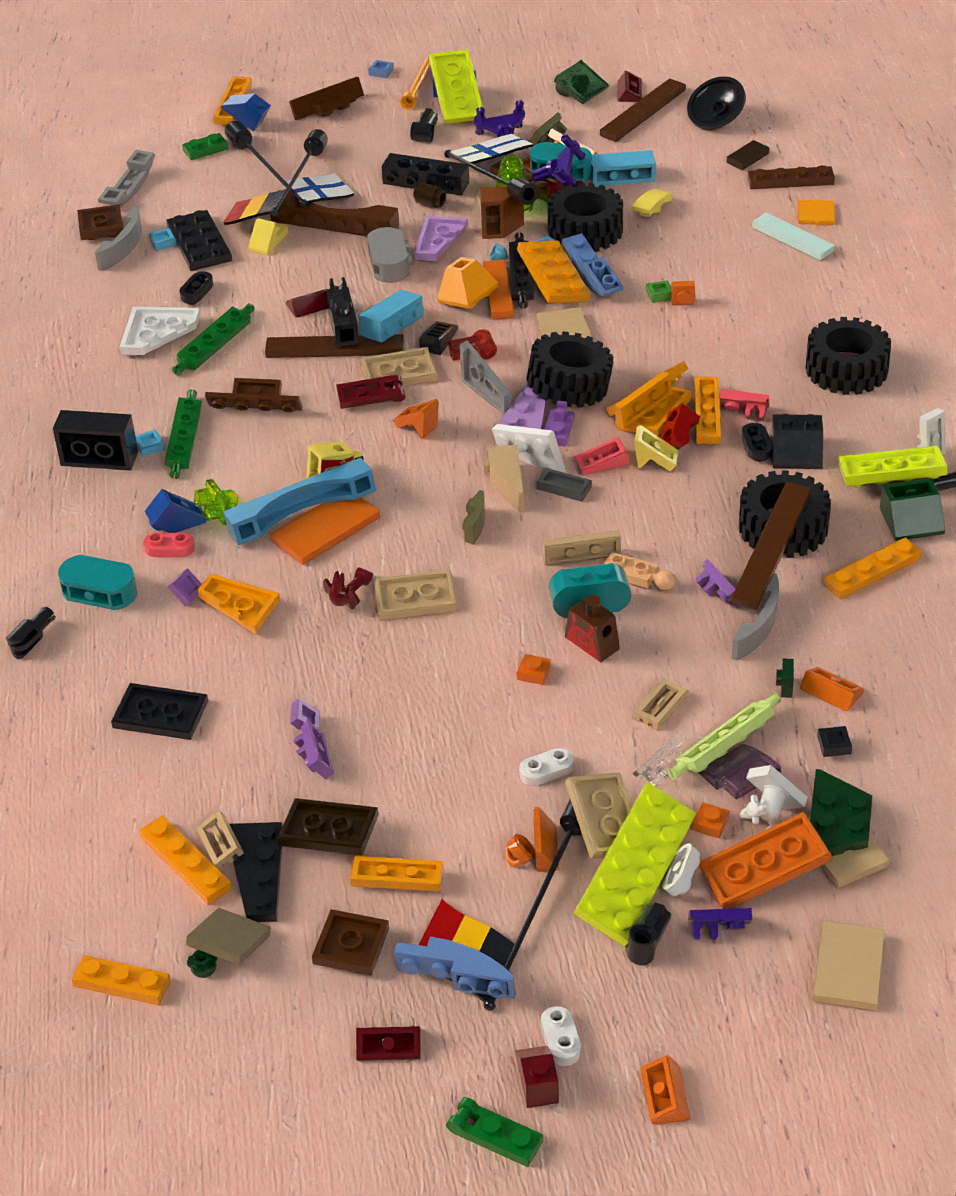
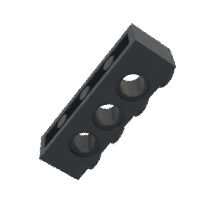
M389 153L381 166L383 184L415 189L417 185L423 182L441 187L447 194L462 196L469 184V164Z

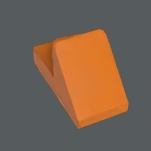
M436 398L408 407L393 421L398 428L408 425V427L414 426L423 439L437 427L439 402Z

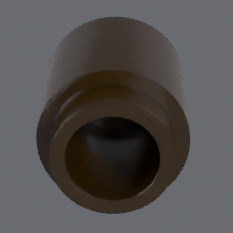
M421 182L415 187L413 196L416 203L437 208L444 205L446 191L442 190L441 187Z

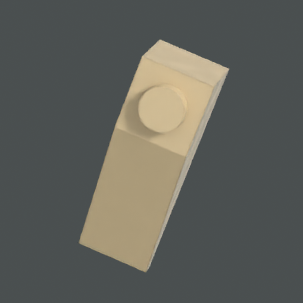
M517 445L488 447V457H483L484 472H489L490 482L519 512H524V492Z

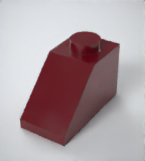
M548 1046L515 1050L526 1107L531 1108L559 1103V1081L553 1054Z

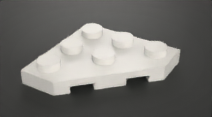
M133 307L120 344L121 355H144L197 329L200 309Z

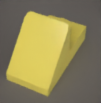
M257 218L248 250L268 255L288 234V226Z
M639 425L634 442L638 469L652 459L657 465L664 467L668 471L673 470L677 465L679 450L642 425Z

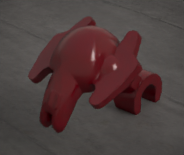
M358 567L354 579L349 584L344 585V573L339 575V571H336L332 584L326 578L323 580L324 590L335 606H345L349 603V607L354 609L360 603L355 591L362 585H368L373 578V573Z

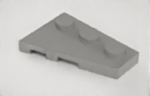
M468 340L461 343L462 382L504 415L512 405L513 398L511 392Z

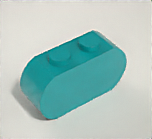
M541 142L534 145L530 150V171L533 172L545 167L548 161L556 159L561 154L566 145L552 142ZM580 147L586 154V157L580 161L573 155L570 173L574 176V181L582 180L584 182L592 175V153L589 149Z
M76 555L65 560L59 567L58 576L61 589L67 601L118 610L130 605L137 596L134 572L127 563L86 555Z
M615 563L562 569L555 573L549 581L548 587L553 608L563 618H568L569 610L588 595L598 596L600 598V605L612 613L624 609L631 600V590L626 572Z

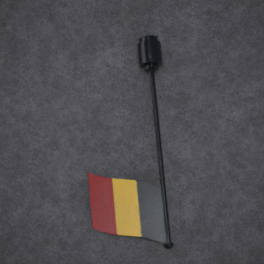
M320 129L312 130L304 141V149L307 154L286 189L236 202L224 220V225L235 224L268 214L278 215L280 206L311 155H320L328 143L326 133Z
M569 799L560 818V825L566 832V835L515 944L492 927L458 912L441 899L419 945L427 946L430 937L460 943L491 957L509 971L571 836L582 835L571 799ZM472 993L484 1002L486 1010L492 1011L495 1009V997Z

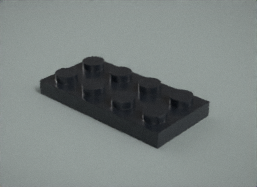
M198 210L191 214L177 215L166 219L167 227L176 238V244L190 271L232 261V254L208 210Z

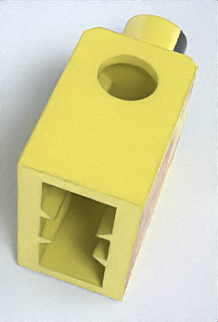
M342 441L311 444L308 446L306 479L358 458H362L364 461L363 455L359 450L353 452Z

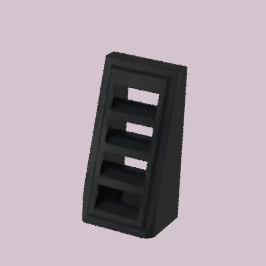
M436 321L420 336V348L428 347L429 353L441 355L457 332L458 325Z

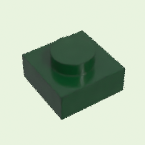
M783 658L782 670L776 669V686H781V697L792 698L794 659Z

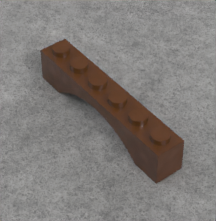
M290 192L280 206L279 214L276 216L270 214L272 222L367 236L371 231L378 228L392 227L398 229L399 213L396 207L375 205L358 209H337L320 206L315 203H308L306 207H301L299 201Z

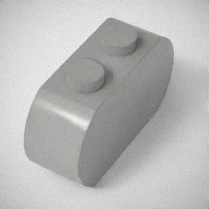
M383 227L371 231L367 238L374 278L386 283L405 279L409 275V265H412V255L409 252L408 239L404 240L402 231L392 227Z

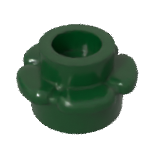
M196 950L193 955L188 957L187 965L196 977L206 978L215 972L218 958Z

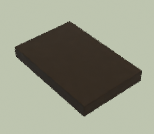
M295 798L277 837L278 846L363 856L379 816L378 807Z

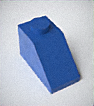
M256 94L232 95L221 106L224 111L252 131H255L264 121L271 107L269 103Z
M164 489L159 491L145 510L151 527L157 531L163 530L168 533L186 530L204 524L208 520L199 504Z

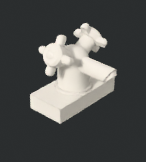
M772 765L749 769L746 779L763 794L760 803L758 802L757 795L751 796V801L740 813L742 820L752 819L753 824H758L761 817L763 820L768 821L770 827L783 822L779 819L781 810L805 807L808 797Z

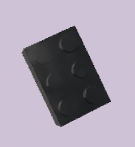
M60 410L53 426V433L61 466L132 470L138 454L132 414Z

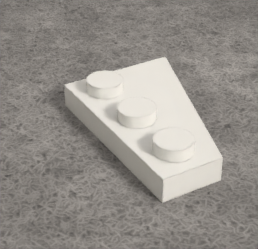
M497 424L492 428L497 446L517 445L520 460L542 470L549 468L567 473L554 431Z

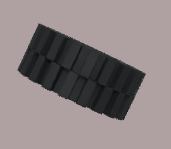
M579 183L577 187L572 185L566 186V190L560 188L557 190V194L553 193L551 199H548V236L555 241H559L560 244H562V239L582 233L594 252H598L600 247L608 249L610 244L615 245L617 239H621L623 233V199H621L618 193L614 194L613 189L605 190V186L599 185V187H595L593 183H589L588 186H583V183Z
M840 317V321L831 318L828 319V324L824 321L819 323L818 328L814 327L808 336L805 366L807 376L811 377V381L814 384L820 382L819 388L825 390L829 387L832 393H837L840 390L843 391V395H849L850 391H855L856 395L862 394L864 389L867 392H871L874 390V386L879 388L882 385V381H886L889 371L891 338H888L886 330L881 332L882 327L878 324L871 326L872 321L865 320L863 323L859 322L860 318L853 317V320H847V317ZM838 352H851L860 355L848 356L839 354Z
M563 331L562 335H559L557 332H551L550 337L544 334L541 336V340L537 338L532 345L526 376L527 385L529 388H533L532 392L536 395L541 393V399L545 401L552 399V403L556 405L557 401L567 402V407H571L572 404H576L577 408L584 407V403L592 406L595 404V401L599 403L607 395L614 363L613 354H610L608 347L602 348V342H593V338L590 336L583 338L580 333L575 332V335H569V332Z
M782 470L781 475L771 471L768 472V477H765L763 474L756 476V481L751 479L747 482V487H743L740 496L739 533H742V539L744 542L749 541V547L755 549L771 515V512L767 511V509L775 507L787 481L811 488V495L783 554H786L787 558H794V553H799L800 556L807 555V549L814 552L818 549V544L822 545L825 542V537L828 535L831 499H829L830 494L828 490H824V485L821 482L814 484L815 478L808 476L806 479L802 478L803 473L796 472L795 475H789V471Z

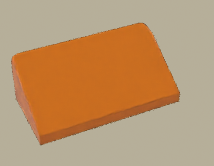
M819 667L805 671L800 685L802 691L845 711H848L865 690L863 687Z
M535 807L533 814L536 870L538 872L549 871L558 852L557 827L540 807Z
M666 1055L640 1067L651 1123L655 1125L689 1120L691 1117L679 1064L669 1055Z

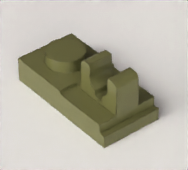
M559 112L540 126L528 142L534 145L546 142L550 138L548 134L551 129L564 134L567 128L560 122L562 119Z

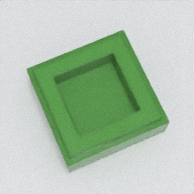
M667 280L646 284V291L652 303L671 300V286Z

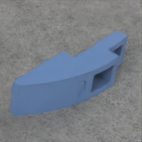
M582 233L562 239V247L589 289L601 296H607L623 290V285L604 257L598 258Z
M430 937L427 946L397 942L394 955L398 971H403L407 974L430 975L439 979L450 978L453 981L454 990L467 994L479 993L491 995L495 998L506 997L515 999L516 990L513 975L501 964L478 950L435 937Z

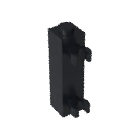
M342 277V283L339 286H335L333 278H330V289H326L328 313L336 347L359 344L358 323L345 277Z

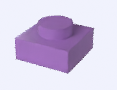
M187 568L173 580L168 588L186 606L198 595V589L202 583Z
M300 698L294 701L291 707L290 724L301 730L300 727L304 725L303 722L308 720L319 729L320 711Z

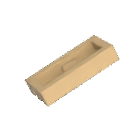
M663 679L634 711V720L640 721V719H643V724L649 726L651 723L653 724V729L659 730L686 699L687 689ZM667 689H669V692L657 702V705H656V706L654 707V709L648 714V713H647L648 710H649V709L655 704V702L663 695V693H664Z
M219 810L196 828L214 866L220 871L225 868L224 863L226 861L228 863L234 861L233 856L235 854L241 856L244 853L226 816ZM216 822H219L230 844V848H228ZM211 828L223 852L222 855H219L207 829Z

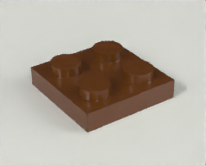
M120 204L77 210L81 240L116 237L123 230Z
M331 909L313 952L312 963L314 965L372 976L389 931V920Z

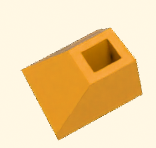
M460 257L445 269L437 300L438 303L471 309L480 300L491 295L492 291L499 287V284L477 260Z

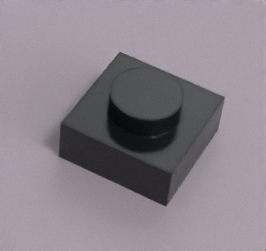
M846 726L818 729L817 738L823 757L849 755L852 753V744Z

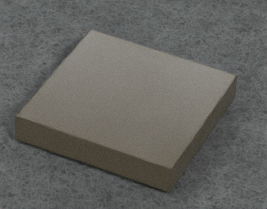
M218 908L187 935L186 945L240 965L270 937L271 927Z

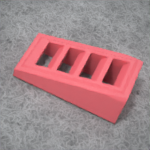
M619 437L574 456L583 475L630 464L627 451ZM585 461H589L590 464L585 465L584 462H585Z

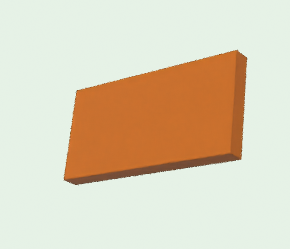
M361 497L355 500L321 503L271 533L270 539L283 551L304 565L380 518V511Z
M802 812L700 861L698 867L721 908L732 909L831 861L832 856L806 814Z

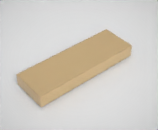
M619 530L543 540V560L545 565L609 557L612 552L621 554V534Z

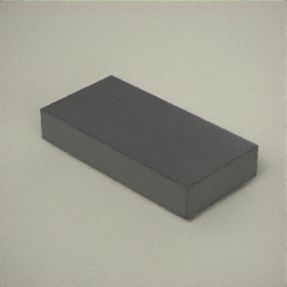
M549 468L545 469L537 481L538 490L581 502L592 488V480Z

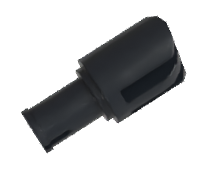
M42 607L31 620L24 619L6 637L13 657L22 659L43 638V630L56 618L55 613L50 608Z

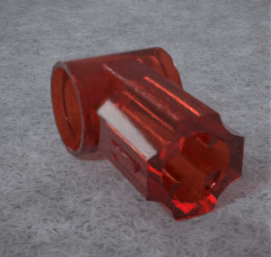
M486 329L476 331L471 337L450 340L448 342L452 361L460 360V344L467 340L483 359H490L497 353L494 339Z

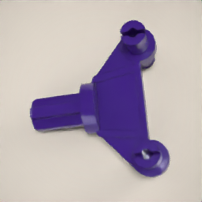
M522 100L516 101L513 114L490 118L484 116L485 109L483 107H480V109L478 107L474 117L475 133L480 135L481 131L482 135L484 130L496 134L497 137L514 134L515 128L523 126L522 123L525 118L524 102Z
M563 134L560 140L566 145V148L556 159L548 161L545 167L533 171L534 180L538 182L551 177L552 179H557L564 186L572 185L577 187L574 176L570 173L573 155L581 161L586 157V154L580 149V144L576 140H572L568 134Z

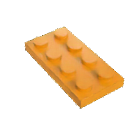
M559 241L518 243L517 251L548 303L589 301L591 293Z

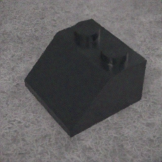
M773 414L771 430L773 468L823 469L822 415Z

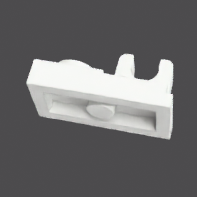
M937 408L920 416V433L917 434V438L921 439V444L917 448L939 446L942 455L946 454L944 410Z

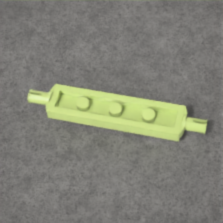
M772 693L766 699L753 702L676 758L677 764L667 771L669 777L676 780L684 772H701L705 770L714 759L724 756L730 747L744 741L753 730L763 727L766 721L775 715L772 707L781 702L780 696L777 693Z

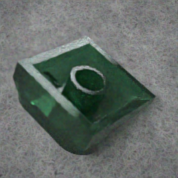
M582 60L558 74L554 79L556 83L555 89L560 95L565 97L571 96L581 104L591 100L609 87V84Z

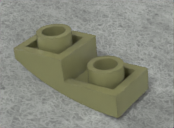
M479 490L467 502L466 512L468 516L464 519L462 525L465 542L473 545L479 538L485 523L484 491Z

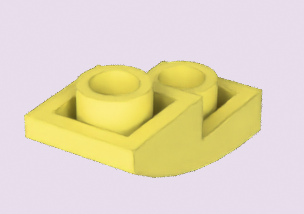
M651 189L634 202L631 210L639 212L640 216L651 217L652 214L660 212L661 206L664 203L672 201L673 193Z

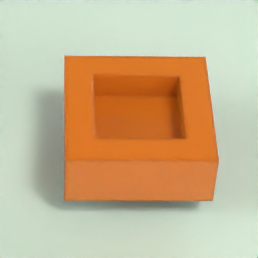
M694 280L671 283L672 306L694 304Z
M524 654L517 671V680L543 685L551 668V659Z
M702 802L692 822V830L720 838L730 818V810Z

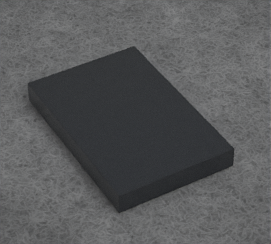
M130 683L111 721L112 728L191 740L208 703V696L202 693Z

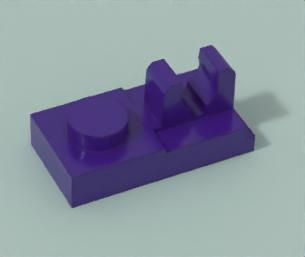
M752 908L690 910L688 920H691L694 940H700V930L703 928V925H706L711 931V940H715L718 937V924L726 925L727 930L745 929V924H750L752 921Z

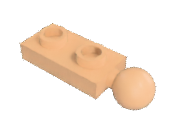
M614 552L604 562V564L615 563L621 566L626 572L628 583L648 589L652 582H654L661 590H670L675 585V575L669 570L659 571V565Z

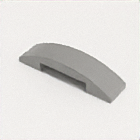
M135 150L126 161L128 166L126 172L114 187L107 186L98 198V202L109 205L120 204L121 206L131 200L149 174L155 157L154 153Z
M133 206L125 216L126 226L114 241L105 240L95 251L98 270L103 271L117 264L136 247L142 233L138 206Z
M774 573L761 600L762 610L755 623L750 625L743 622L733 638L732 659H741L754 651L771 632L778 611L779 580L777 573Z

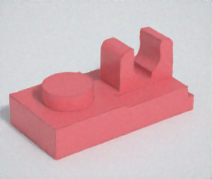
M721 389L720 403L721 407L730 411L744 409L747 419H750L751 412L758 410L759 420H764L765 412L770 406V397L766 394Z

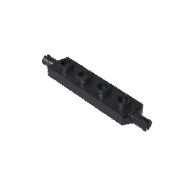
M520 232V237L519 233H516L515 241L509 242L512 301H518V306L521 309L522 303H524L525 309L528 307L527 300H534L533 277L517 251L519 242H529L524 241V234Z

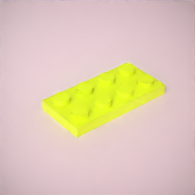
M469 50L429 54L444 124L474 121L476 109L478 107L480 109L483 106Z
M939 446L839 456V467L846 486L861 487L869 483L887 484L890 481L897 480L907 482L913 481L915 478L925 477L936 479L947 475V464Z

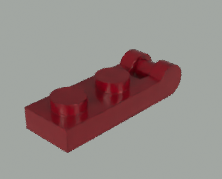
M390 375L336 384L340 408L344 409L386 401H403L406 396L404 389L401 388L403 385L401 376Z

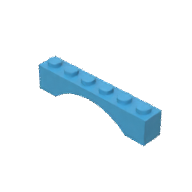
M358 458L223 511V515L230 535L239 546L262 537L278 521L301 509L330 501L355 500L375 492L377 489L371 468L362 458Z

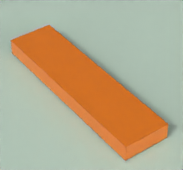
M505 260L483 261V267L499 284V287L488 296L491 319L513 318L514 309Z

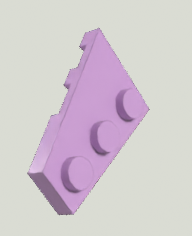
M426 216L414 252L415 260L437 261L468 227V218Z
M525 386L498 424L543 429L547 401L541 399V393L536 395L532 392L533 388Z

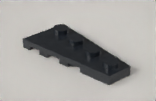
M283 823L230 824L244 852L241 856L237 854L233 856V864L245 916L256 922H277L282 846H278L277 837Z

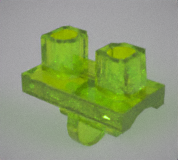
M213 479L205 480V488L194 491V503L197 507L204 506V514L208 521L219 519L223 525H227L223 511L236 507L239 496L232 489L221 490Z

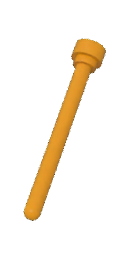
M429 56L425 59L410 91L405 92L400 99V104L404 109L411 110L417 103L416 94L431 66Z

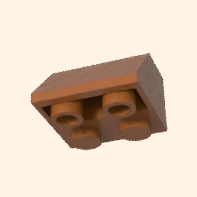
M507 187L480 188L482 239L505 238L524 225V204L511 198L508 195Z

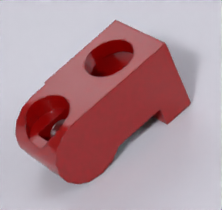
M683 403L669 411L661 439L677 450L689 443V431L699 423L701 416Z

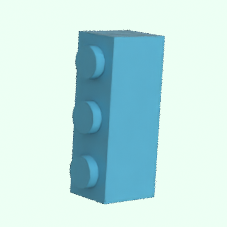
M652 150L592 155L591 180L595 186L655 182L656 162Z
M399 290L359 315L360 336L381 343L423 317V297L405 290Z

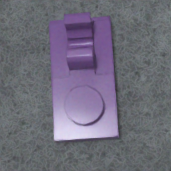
M557 401V409L550 410L544 429L554 431L558 446L563 447L567 446L575 418L574 412L567 411V402Z
M706 559L704 561L705 564L702 566L705 570L696 578V582L701 587L708 583L703 590L709 596L720 588L717 593L727 604L730 603L735 588Z
M306 720L303 722L304 725L300 727L302 733L293 740L299 747L296 753L305 759L306 765L313 773L317 772L327 779L334 774L324 733L310 721Z

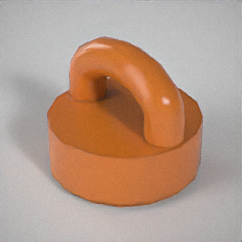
M515 834L507 841L504 854L510 866L520 867L535 857V850L526 837L521 834Z

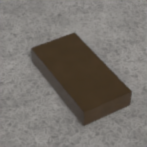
M752 140L727 156V163L740 170H744L769 154V147Z

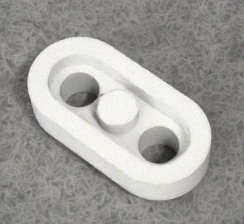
M556 748L529 757L520 763V780L526 785L538 786L566 776L573 770V755L566 749Z
M687 843L676 852L662 884V888L671 896L684 895L690 889L694 870L700 864V851L690 843Z
M560 1006L546 1009L541 1016V1030L546 1046H548L553 1054L554 1063L560 1066H569L576 1063L581 1055V1043L571 1013L566 1008ZM565 1043L569 1044V1046L563 1047L561 1045Z

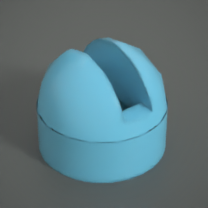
M496 243L490 252L489 259L492 261L505 260L507 258L506 248Z

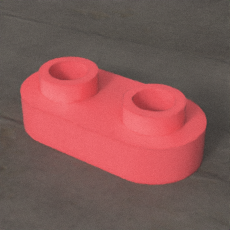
M154 532L145 537L143 541L145 553L151 557H186L195 550L193 536L183 532Z

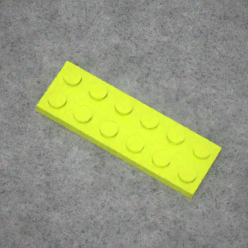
M647 782L573 914L625 947L628 944L630 929L638 923L646 906L649 905L697 813Z

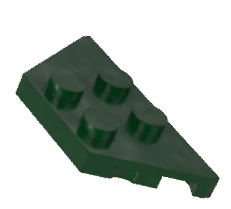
M816 769L810 822L832 856L843 854L848 850L856 851L868 848L872 795L821 769Z

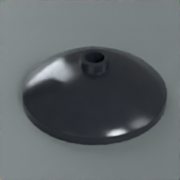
M722 76L707 80L697 87L689 98L687 113L691 122L702 129H717L731 123L744 108L746 102L745 90L742 84L732 77Z

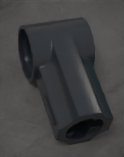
M426 108L424 112H421L417 122H412L410 130L411 140L433 141L434 128L438 121V114L433 109Z
M656 902L652 905H647L638 923L630 929L627 956L634 964L647 965L653 961L655 949L671 920V913L664 905Z

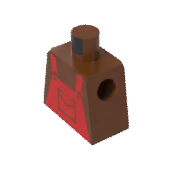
M588 595L569 610L565 638L600 663L620 649L616 617L612 612L600 605V598L598 596Z

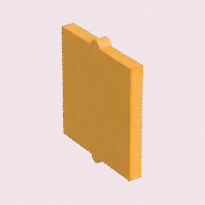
M798 200L799 224H814L815 226L835 225L834 200Z

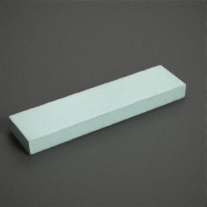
M767 212L752 221V228L819 261L834 252V244Z

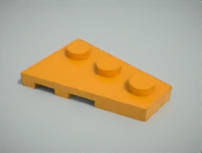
M672 387L673 394L626 428L623 429L617 426L615 421L616 429L636 433L637 427L642 425L659 437L663 432L669 411L682 403L687 405L692 399L691 390Z
M211 573L198 589L199 598L255 635L280 602V596L277 592Z

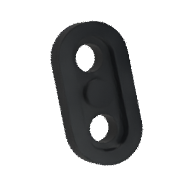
M205 271L194 273L179 290L181 301L189 305L198 303L214 285L212 274Z
M748 423L743 426L742 441L747 455L758 462L769 459L772 456V442L766 427L759 423Z

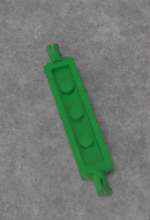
M248 303L240 310L232 306L177 353V361L179 363L172 368L173 373L179 376L185 369L196 370L250 324L251 316L249 314L255 310L254 306Z
M192 389L187 391L186 398H178L165 456V465L171 467L169 475L173 479L174 474L175 479L180 477L181 469H189L202 408V401L196 400L197 392L193 390L191 395Z

